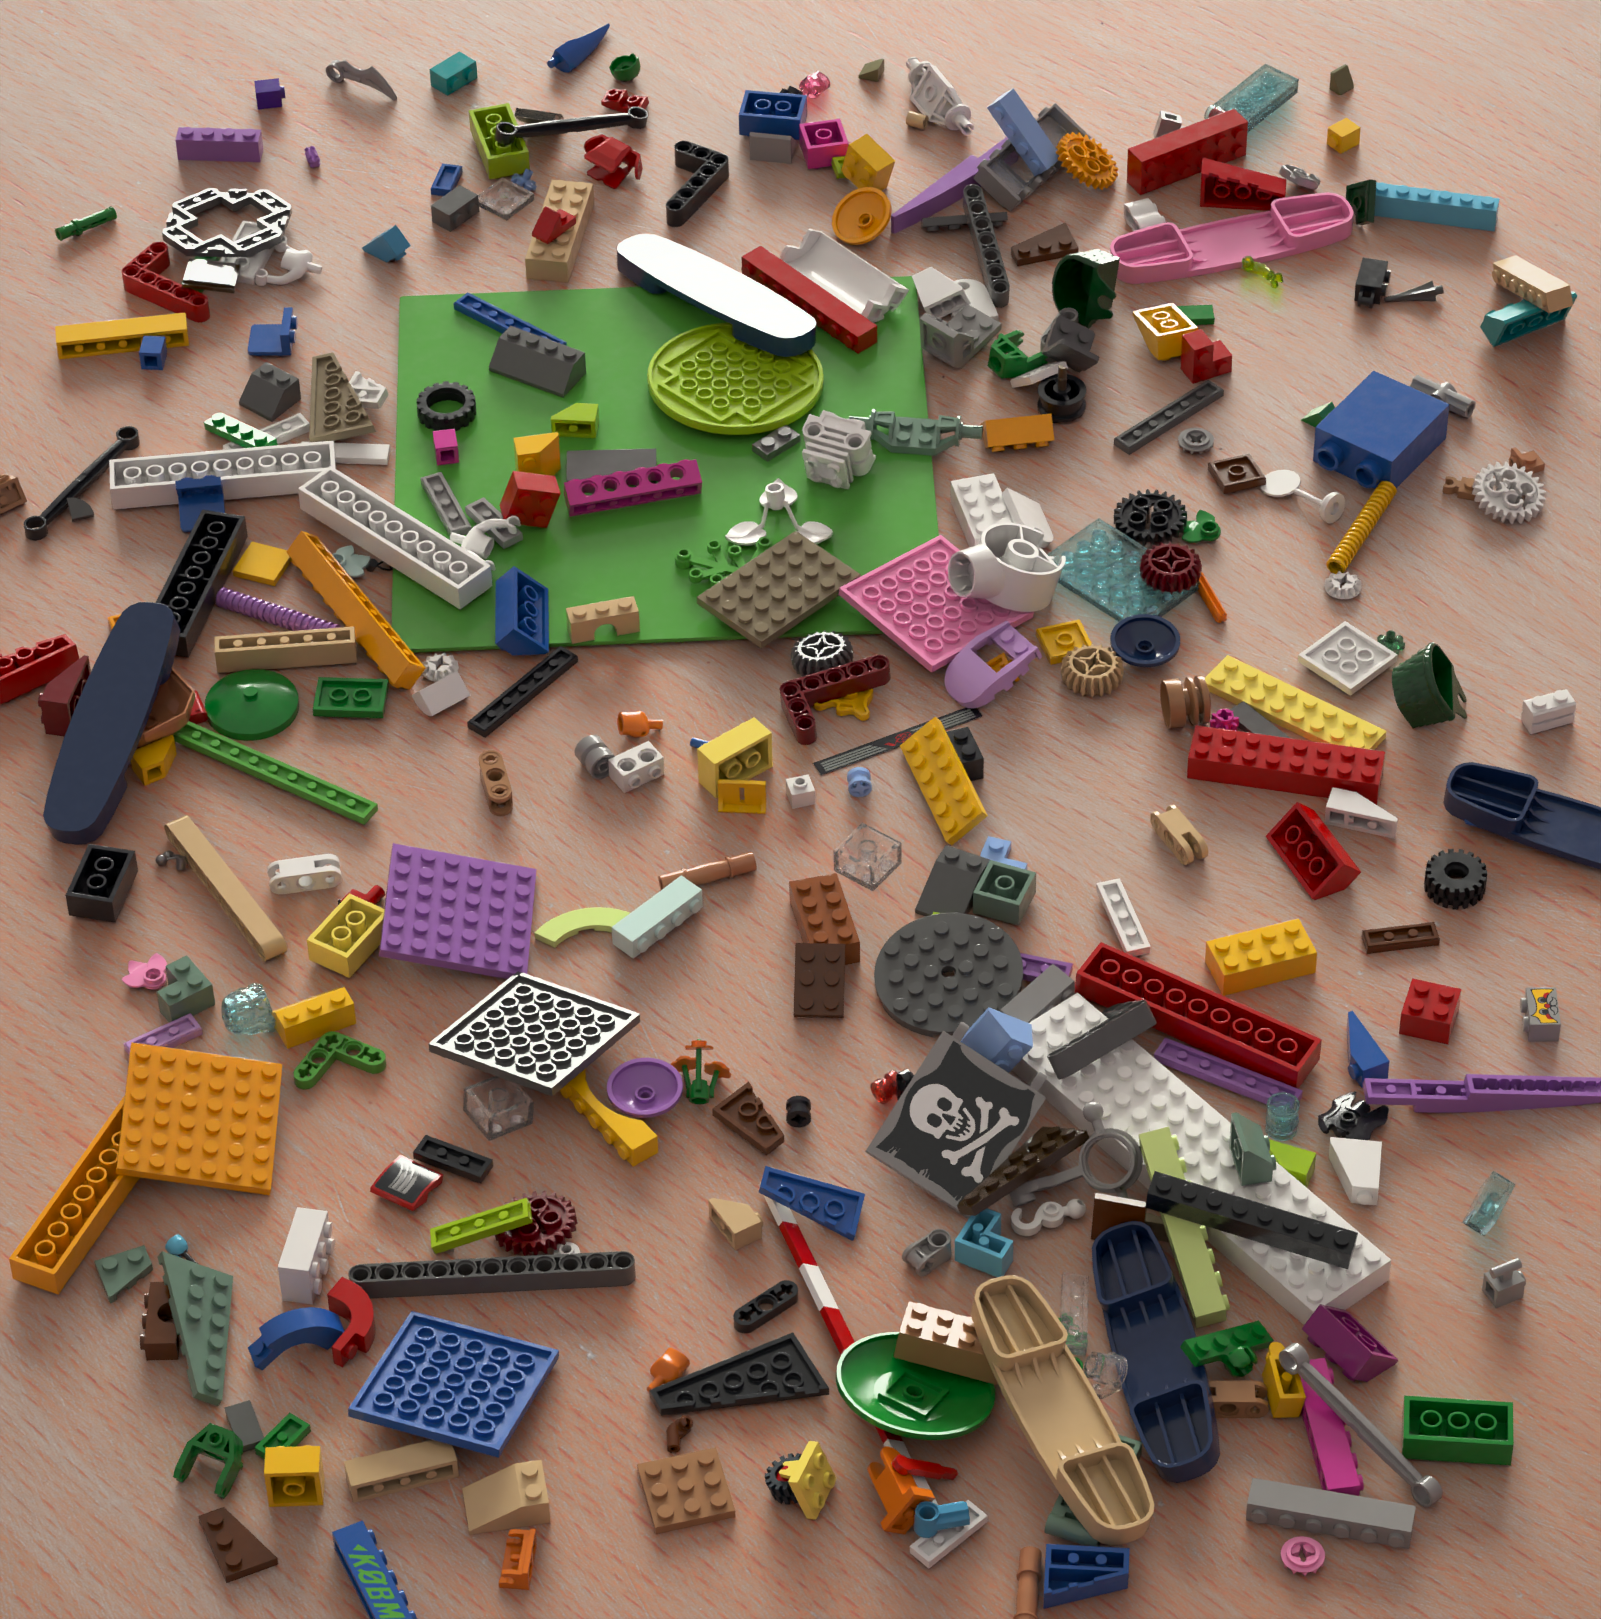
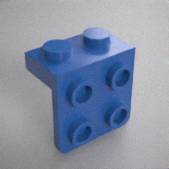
M284 307L282 324H254L251 326L248 344L249 355H291L292 345L296 342L295 329L298 328L297 316L293 315V307Z
M207 475L200 479L186 477L175 481L182 532L192 531L202 510L225 513L221 477Z

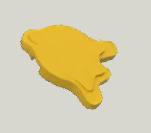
M873 689L850 694L822 704L815 703L813 708L822 711L836 707V714L838 716L854 715L857 719L866 721L870 718L868 705L873 699Z

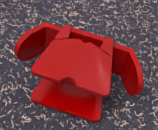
M603 134L594 136L585 142L584 150L586 154L584 159L596 165L587 171L588 176L597 181H603L604 185L612 189H617L632 168L635 167V178L640 180L643 170L641 154L632 150L629 145ZM622 162L627 165L623 169L620 167V164Z

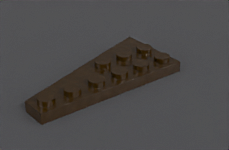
M1042 1126L957 1204L960 1214L976 1216L1083 1145L1089 1139L1087 1131L1075 1128H1060L1059 1126Z

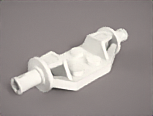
M910 57L908 59L910 64L906 62V66L910 69L908 80L912 85L910 100L922 114L929 117V122L946 125L950 130L960 129L964 135L972 133L969 129L970 127L974 130L973 124L969 122L971 111L968 106L962 103L954 87L932 63L928 61L919 62L916 57Z

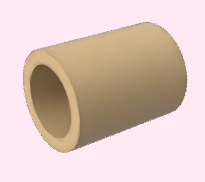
M913 111L908 112L906 125L923 130L928 125L929 117L927 115Z

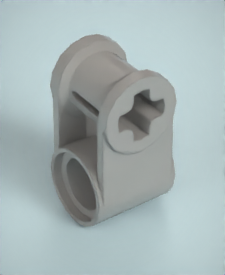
M935 1229L917 1242L910 1244L902 1254L903 1261L910 1263L916 1269V1273L919 1276L924 1277L928 1275L932 1270L951 1258V1236L949 1232L944 1229Z

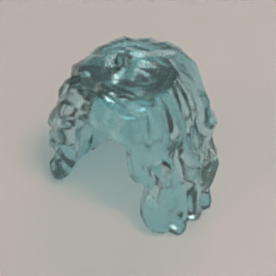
M252 983L248 987L238 988L223 999L221 1005L222 1019L225 1027L231 1033L254 1035L259 1032H275L276 1020L272 1015V1008L262 984Z

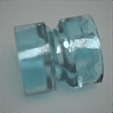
M1279 1092L1268 1098L1265 1119V1131L1268 1136L1275 1140L1286 1141L1292 1139L1297 1134L1300 1102L1297 1097L1290 1093Z

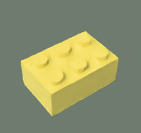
M753 717L697 748L699 783L717 798L718 779L750 780L773 767L772 732Z
M348 894L307 939L309 960L350 978L380 945L384 909L352 894Z

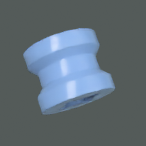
M855 767L847 773L848 791L852 796L864 797L871 792V775L868 769Z

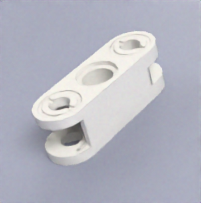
M333 854L278 860L272 862L267 868L268 876L271 878L269 888L275 894L336 887L342 881L340 861Z

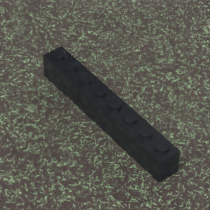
M1157 1171L1154 1172L1147 1192L1145 1208L1341 1268H1349L1358 1232Z

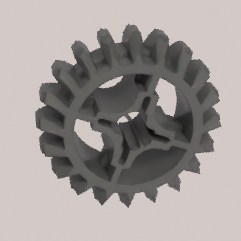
M826 631L823 633L816 632L813 635L807 634L806 638H799V642H795L794 647L791 648V663L797 674H800L802 677L853 662V646L848 637L843 636L842 633L835 634V631L830 633Z

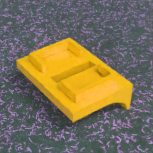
M718 779V812L766 814V781ZM740 788H744L745 800H740Z

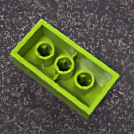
M509 103L469 110L470 131L489 179H498L514 175V173L522 174L525 169L530 170L529 151L523 138H515V142L510 145L501 144L494 138L498 123L509 122L518 126Z

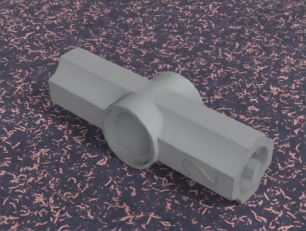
M1416 375L1410 384V387L1450 404V411L1467 419L1475 409L1476 401L1458 394L1450 383L1445 382L1439 385Z

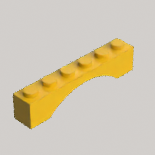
M586 1068L560 1090L563 1097L569 1098L580 1114L583 1113L588 1118L590 1125L594 1129H598L608 1144H612L617 1149L619 1156L623 1160H627L633 1167L658 1153V1137L644 1121L617 1114L596 1099L586 1082Z

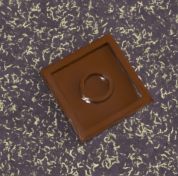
M1250 454L1208 463V470L1223 494L1266 485V477Z

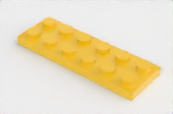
M937 717L932 718L900 745L945 841L952 846L988 815L941 720Z

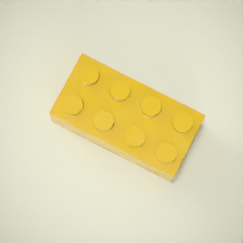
M1299 918L1206 941L1205 963L1222 996L1316 973L1317 951Z

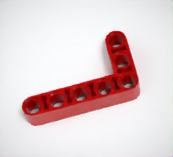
M152 243L123 267L122 278L126 292L171 312L186 313V318L194 322L202 323L210 318L209 302L206 295L191 288H182L181 284L160 275L170 266L166 243Z

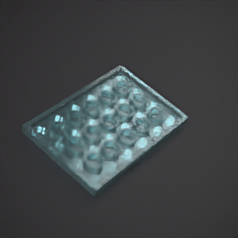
M1100 518L1047 554L1049 557H1055L1054 563L1057 566L1061 556L1066 558L1058 581L1059 584L1118 622L1126 617L1137 614H1151L1162 617L1199 590V581H1197L1195 587H1190L1189 591L1182 590L1181 594L1178 592H1173L1172 595L1170 592L1162 594L1161 590L1153 591V587H1147L1146 583L1142 581L1139 571L1142 555L1145 554L1147 548Z

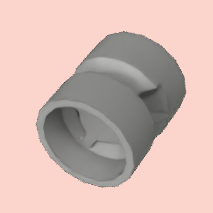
M589 735L584 737L575 748V756L583 766H586L587 771L593 778L603 779L609 776L608 759L615 756L599 736Z

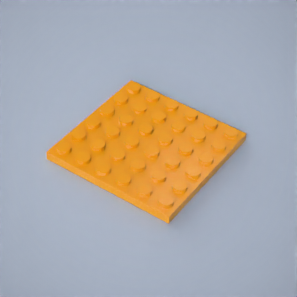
M131 1042L116 1174L270 1195L282 1064Z

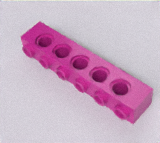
M685 459L672 464L662 463L649 468L639 467L632 471H617L610 475H594L587 479H572L564 482V498L569 517L701 494L702 479L696 459ZM673 477H679L680 479L675 480ZM651 481H657L659 483L653 484L651 483Z

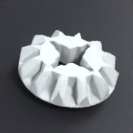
M1338 571L1337 574L1330 573L1329 578L1325 579L1324 587L1326 592L1334 598L1351 599L1360 593L1361 580L1355 574L1350 575L1349 571L1346 573Z
M445 652L442 655L435 653L433 657L427 656L426 661L422 662L426 668L422 673L423 676L435 682L459 669L458 661L454 659V656H447Z

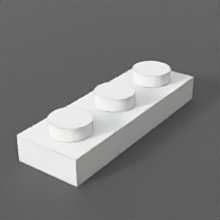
M967 1500L970 1525L938 1530L937 1534L930 1538L920 1537L910 1545V1554L929 1569L988 1522V1515L971 1501Z

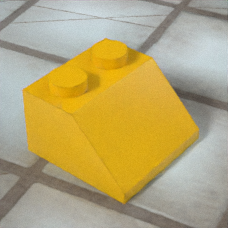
M558 432L514 438L516 471L554 476L561 469Z

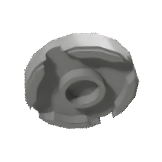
M1282 165L1279 174L1285 179L1307 188L1317 189L1321 182L1316 175L1310 174L1309 176V174L1305 173L1304 169L1296 166Z

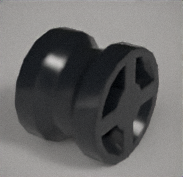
M804 1096L789 1098L786 1102L787 1123L797 1128L807 1126L811 1122L810 1100Z

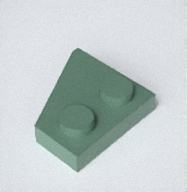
M144 1245L94 1261L95 1268L110 1303L117 1300V1294L125 1288L131 1289L137 1284L139 1279L144 1278L153 1271L151 1260Z

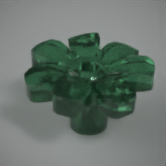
M1392 630L1387 631L1386 636L1379 635L1377 637V642L1399 655V650L1405 649L1403 637L1401 635L1395 636L1396 633Z

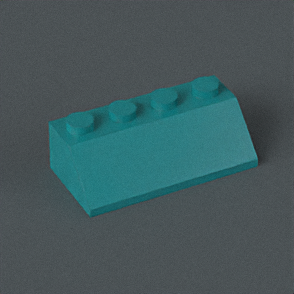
M1571 291L1572 301L1574 304L1577 298V294ZM1523 299L1516 304L1510 303L1501 310L1488 312L1484 316L1480 328L1491 345L1496 347L1565 320L1572 306L1548 313Z

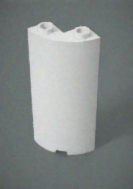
M808 229L800 247L786 245L780 256L781 260L873 323L884 319V314L889 310L893 312L909 291L821 231Z

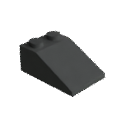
M945 845L934 863L915 908V913L923 916L932 915L933 912L969 914L973 907V892L990 859Z

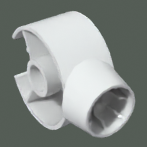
M998 523L987 527L983 531L978 545L958 551L952 555L948 565V579L951 588L960 597L986 599L995 605L1009 610L1034 612L1042 610L1050 604L1066 558L1061 556L1057 566L1054 563L1055 557H1049L1040 548L1044 533L1021 524Z

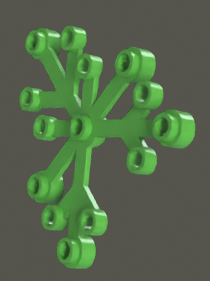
M761 537L756 542V552L751 560L774 545L771 538ZM715 539L707 543V551L712 554L715 561L694 556L687 548H681L675 554V565L680 569H688L692 565L708 568V570L704 571L699 568L691 569L689 571V580L692 583H700L702 580L710 578L711 587L727 577H723L722 574H732L746 564L742 557V548L738 545H732L728 548V557L734 561L737 567L729 565L721 552L720 541Z

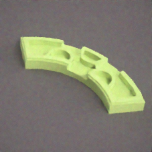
M604 907L573 910L561 914L542 925L534 932L535 939L555 948L567 938L577 935L581 930L594 929V931L612 932V926L629 915L630 912Z

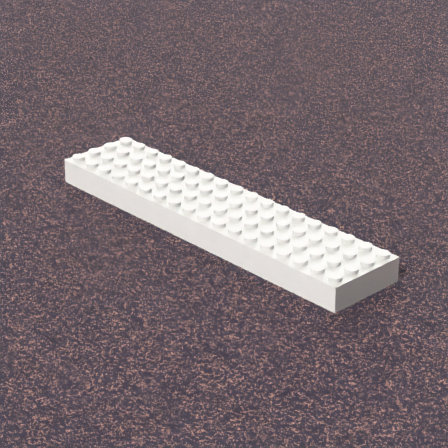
M1079 993L1074 994L1030 1022L1032 1024L1033 1048L1012 1071L1028 1085L1031 1084L1038 1072L1046 1075L1047 1078L1038 1092L1044 1095L1046 1100L1080 1130H1086L1089 1136L1095 1133L1092 1123L1087 1121L1083 1115V1108L1089 1102H1097L1103 1107L1104 1112L1101 1120L1104 1129L1113 1128L1125 1131L1138 1144L1139 1134L1169 1127L1171 1135H1176L1180 1148V1150H1177L1178 1158L1183 1157L1187 1172L1183 1174L1186 1181L1190 1180L1199 1185L1358 1232L1277 1162L1276 1170H1273L1271 1182L1241 1186L1229 1149L1231 1123L1133 1039L1076 1073L1059 1080L1047 1056L1108 1019ZM1104 1138L1096 1143L1123 1168L1129 1171L1131 1163L1130 1154L1127 1147L1121 1141L1115 1138ZM1143 1159L1142 1171L1137 1180L1149 1189L1151 1182ZM1205 1226L1208 1242L1303 1325H1305L1320 1304L1346 1310L1389 1281L1391 1259L1359 1232L1349 1268L1345 1269Z

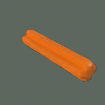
M1201 572V577L1195 587L1217 623L1225 622L1227 620V613L1205 575Z

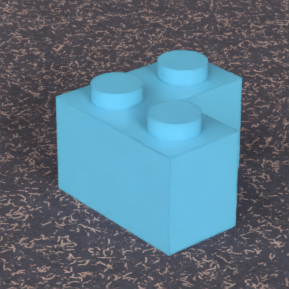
M986 1208L976 1216H970L955 1239V1261L995 1277L1004 1276L1013 1262V1240L1000 1236L1001 1213Z

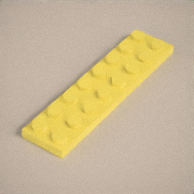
M1229 655L1205 677L1209 692L1236 705L1244 701L1267 720L1310 741L1375 750L1386 738V730Z

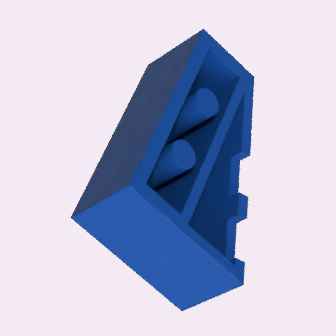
M1046 1544L1043 1609L1127 1589L1130 1548Z

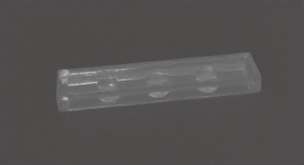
M1063 1272L1061 1278L1060 1322L1067 1330L1066 1345L1073 1355L1086 1356L1089 1276Z

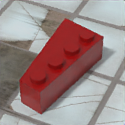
M1203 158L1200 207L1271 211V203L1274 200L1285 198L1287 179Z
M66 634L36 642V647L33 648L19 647L15 649L16 653L2 656L0 653V705L24 693H28L45 683H49L79 659L76 644Z

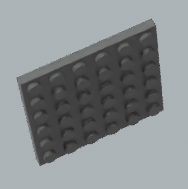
M517 971L429 1043V1052L546 1095L554 1096L640 1023V1014Z

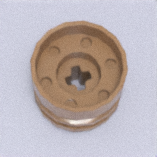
M1203 675L1195 676L1194 681L1192 677H1186L1184 688L1178 678L1161 681V708L1165 725L1168 729L1185 727L1186 716H1188L1192 725H1198V721L1201 724L1210 722L1211 699Z

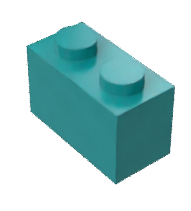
M460 51L429 69L431 86L447 96L478 78L476 61Z

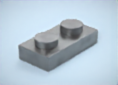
M785 425L752 444V451L768 462L799 443L800 434Z

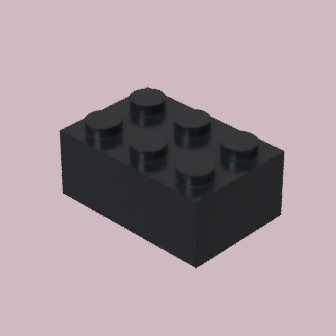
M88 844L65 895L69 916L116 923L138 873L135 851Z

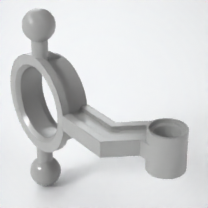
M1089 1102L1083 1108V1115L1087 1121L1092 1123L1095 1133L1089 1136V1139L1082 1145L1079 1154V1165L1054 1175L1027 1181L1009 1193L1013 1205L1018 1207L1036 1200L1035 1192L1051 1189L1081 1177L1092 1188L1100 1192L1116 1193L1117 1197L1129 1199L1126 1189L1137 1181L1143 1167V1156L1140 1146L1125 1131L1113 1128L1104 1129L1101 1120L1104 1112L1103 1107L1097 1102ZM1104 1138H1115L1121 1141L1127 1147L1131 1159L1130 1168L1126 1176L1113 1184H1106L1097 1180L1091 1173L1088 1165L1090 1150L1098 1141Z

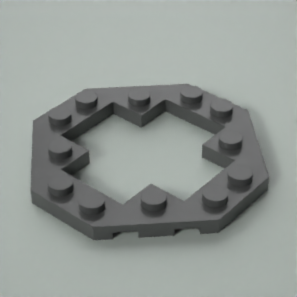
M208 188L173 203L172 213L168 216L167 226L163 229L162 237L163 241L186 256L251 257L258 252L271 249L273 246L282 243L292 214V207L269 190L258 189L254 193H247L246 189H229V192H219L216 188ZM221 203L232 211L241 210L243 207L251 204L267 214L257 219V227L261 231L235 242H232L222 234L202 241L189 232L191 228L198 226V219L195 217L197 213L210 210Z

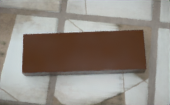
M1435 922L1362 930L1361 935L1367 954L1438 946L1440 944Z

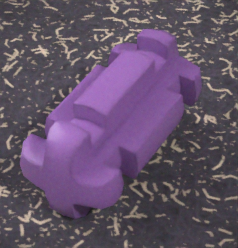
M306 147L304 151H306L305 156L310 167H319L321 163H319L320 158L315 147Z

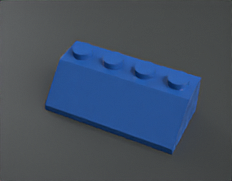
M513 566L496 580L495 644L501 650H505L513 656L547 654L549 652L548 588Z

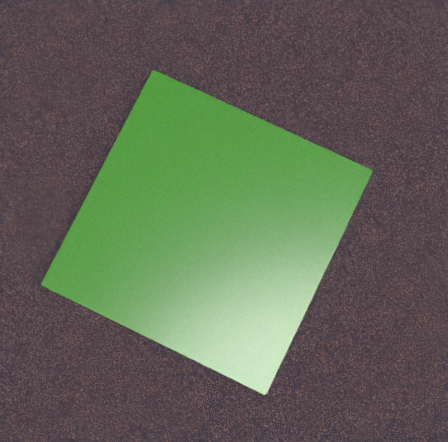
M912 276L890 277L909 291L893 312L889 310L884 314V319L874 322L877 325V343L859 354L816 326V343L811 349L817 355L823 368L824 376L821 396L808 413L787 425L800 434V442L768 462L752 451V444L777 429L744 435L706 432L674 420L665 414L653 401L648 389L647 374L650 361L658 349L672 338L691 329L711 324L728 323L668 291L662 294H653L642 287L470 293L567 342L568 347L585 352L586 374L564 398L489 371V364L502 333L454 309V302L465 294L400 297L394 504L397 508L450 540L445 527L421 485L420 478L442 472L473 528L478 524L466 514L465 506L484 497L501 513L500 502L512 472L516 471L514 438L552 433L551 416L575 403L598 404L599 425L596 438L559 436L561 469L554 476H556L561 494L548 527L514 525L522 532L523 540L505 549L494 540V546L487 559H483L485 561L491 560L495 565L496 570H491L492 587L462 609H458L393 568L391 627L413 653L500 649L495 644L496 580L515 566L548 588L549 647L747 639L697 604V596L711 588L710 578L702 580L700 583H692L689 580V571L693 568H699L702 571L708 570V568L692 565L688 569H680L675 565V554L679 549L687 548L694 556L715 561L712 554L707 551L708 541L715 539L720 541L721 552L729 565L737 567L734 561L728 557V548L737 544L728 541L725 535L728 534L732 527L741 522H755L758 525L761 523L764 507L760 504V497L766 490V486L778 478L797 493V500L789 505L797 524L802 527L805 522H819L832 529L833 535L816 545L858 572L860 577L939 536L932 455L892 453L875 439L870 440L873 454L876 455V459L867 474L862 476L853 475L852 483L849 482V489L835 488L830 484L814 482L807 478L802 455L803 449H806L802 429L809 414L820 417L822 411L825 410L841 418L849 419L850 415L869 417L872 409H876L877 412H895V417L928 419L917 289ZM445 381H449V383L458 382L459 385L462 386L464 384L468 387V390L471 389L476 400V415H474V420L469 422L467 427H461L460 430L455 431L459 463L437 465L432 432L434 429H428L425 427V424L420 423L417 413V398H419L421 391L424 392V388L431 387L434 383L442 384ZM446 400L435 403L430 409L438 413H452L464 405L457 401ZM877 425V430L889 436V429ZM656 448L657 465L662 463H678L685 459L697 460L702 479L701 494L569 517L564 498V482H567V451ZM673 477L675 480L680 479L679 477ZM785 507L780 510L768 508L763 530L766 531V537L771 538L775 545L797 530ZM756 544L748 546L738 545L742 548V557L746 563L751 560L756 552ZM727 573L722 574L723 577L730 575ZM634 596L639 610L640 632L617 636L614 625L604 624L596 629L594 633L595 640L572 644L567 630L566 608ZM838 596L778 638L807 637V634L813 635L816 632L823 633L824 631L827 633L835 631V634L842 633V635L883 634V632L841 596Z

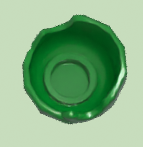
M631 53L630 56L623 55L615 58L609 68L615 79L626 82L638 76L641 65L639 57Z

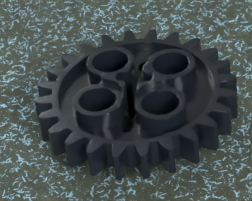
M1147 489L1145 494L1137 491L1136 496L1130 493L1129 499L1123 497L1122 503H1117V508L1114 509L1115 530L1119 531L1120 536L1126 535V541L1133 539L1134 544L1142 541V546H1145L1147 542H1150L1151 545H1155V542L1164 543V540L1172 542V537L1179 538V533H1183L1184 527L1187 526V511H1185V505H1181L1180 499L1175 500V495L1167 497L1166 491L1162 494H1159L1157 489L1154 493H1150L1149 489ZM1154 506V507H1153V512H1152V514H1151V519H1150V510H1151V507ZM1149 520H1150V527H1149V529L1147 530V524L1149 523Z

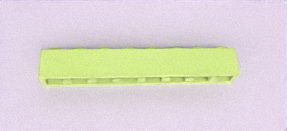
M1169 1127L1139 1134V1146L1150 1182L1155 1171L1185 1180L1183 1174L1187 1172L1183 1157L1178 1158L1177 1150H1180L1176 1135H1171ZM1160 1212L1195 1327L1199 1328L1226 1321V1311L1230 1310L1227 1295H1222L1219 1288L1223 1286L1219 1271L1214 1272L1212 1264H1215V1257L1212 1248L1207 1249L1205 1241H1208V1235L1205 1226Z

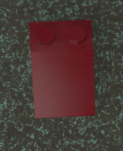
M84 655L50 681L46 685L44 692L40 693L38 706L42 710L41 723L44 724L46 734L65 737L74 710L91 673L89 656Z

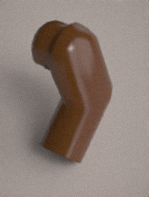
M682 1416L667 1427L668 1452L676 1453L680 1451V1439L687 1435L693 1427V1420L689 1416Z

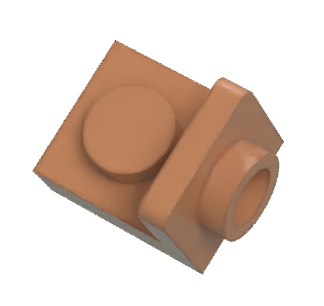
M1516 447L1511 448L1510 467L1516 463L1518 469L1524 466V472L1526 473L1533 471L1534 474L1544 471L1545 463L1534 450L1521 454Z

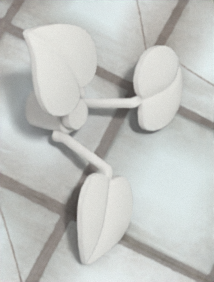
M778 478L766 486V490L760 497V504L764 507L761 523L758 525L755 522H741L732 527L728 534L725 535V538L737 545L748 546L756 544L759 538L766 537L767 535L763 528L765 527L768 508L780 510L783 507L786 508L797 532L815 544L830 538L833 535V531L819 522H805L802 527L799 526L789 505L797 500V493Z

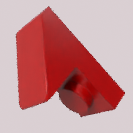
M545 206L532 231V236L549 244L576 224V217L562 209L555 211Z

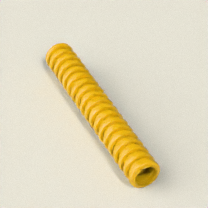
M1381 481L1326 562L1327 569L1331 573L1345 572L1396 495L1397 489L1394 484L1389 481Z

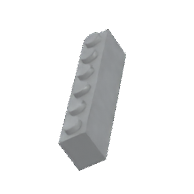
M1252 1478L1247 1502L1246 1520L1258 1524L1265 1523L1287 1529L1293 1528L1311 1533H1322L1339 1538H1350L1367 1543H1379L1395 1548L1409 1549L1416 1506Z

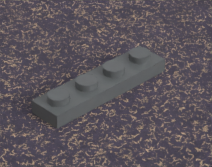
M1007 212L989 213L993 227L1003 226V222L1008 220ZM965 215L921 219V228H927V232L939 231V227L948 226V230L961 229V225H968Z

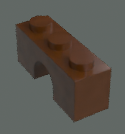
M150 1282L149 1293L144 1294V1306L147 1309V1313L142 1314V1328L145 1329V1334H140V1349L145 1350L147 1361L179 1359L180 1335H177L174 1323L166 1322L173 1319L168 1301L170 1298L168 1285H164V1282Z

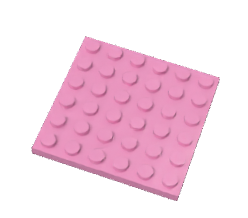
M942 535L840 587L838 593L839 596L931 673L951 663L955 656L981 633L1005 621H1008L1015 628L1033 618L1034 612L1009 610L995 605L986 599L960 597L955 594L948 579V565L952 555L960 550Z

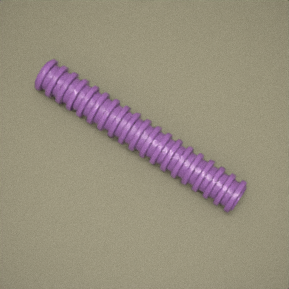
M222 587L216 595L217 607L242 613V615H248V617H254L270 624L273 623V625H279L288 630L341 628L339 624L321 620V618H315L299 611L296 612V610H290V608H284L274 603L271 604V602H265V600H259L244 593L240 594V592H234L225 587Z

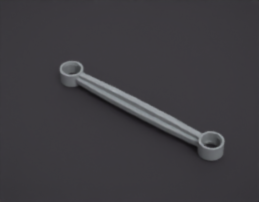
M1292 1343L1279 1353V1361L1284 1370L1293 1375L1298 1373L1321 1399L1385 1463L1411 1486L1412 1496L1419 1505L1430 1507L1442 1498L1443 1492L1438 1481L1429 1475L1423 1477L1398 1449L1309 1363V1355L1301 1345Z

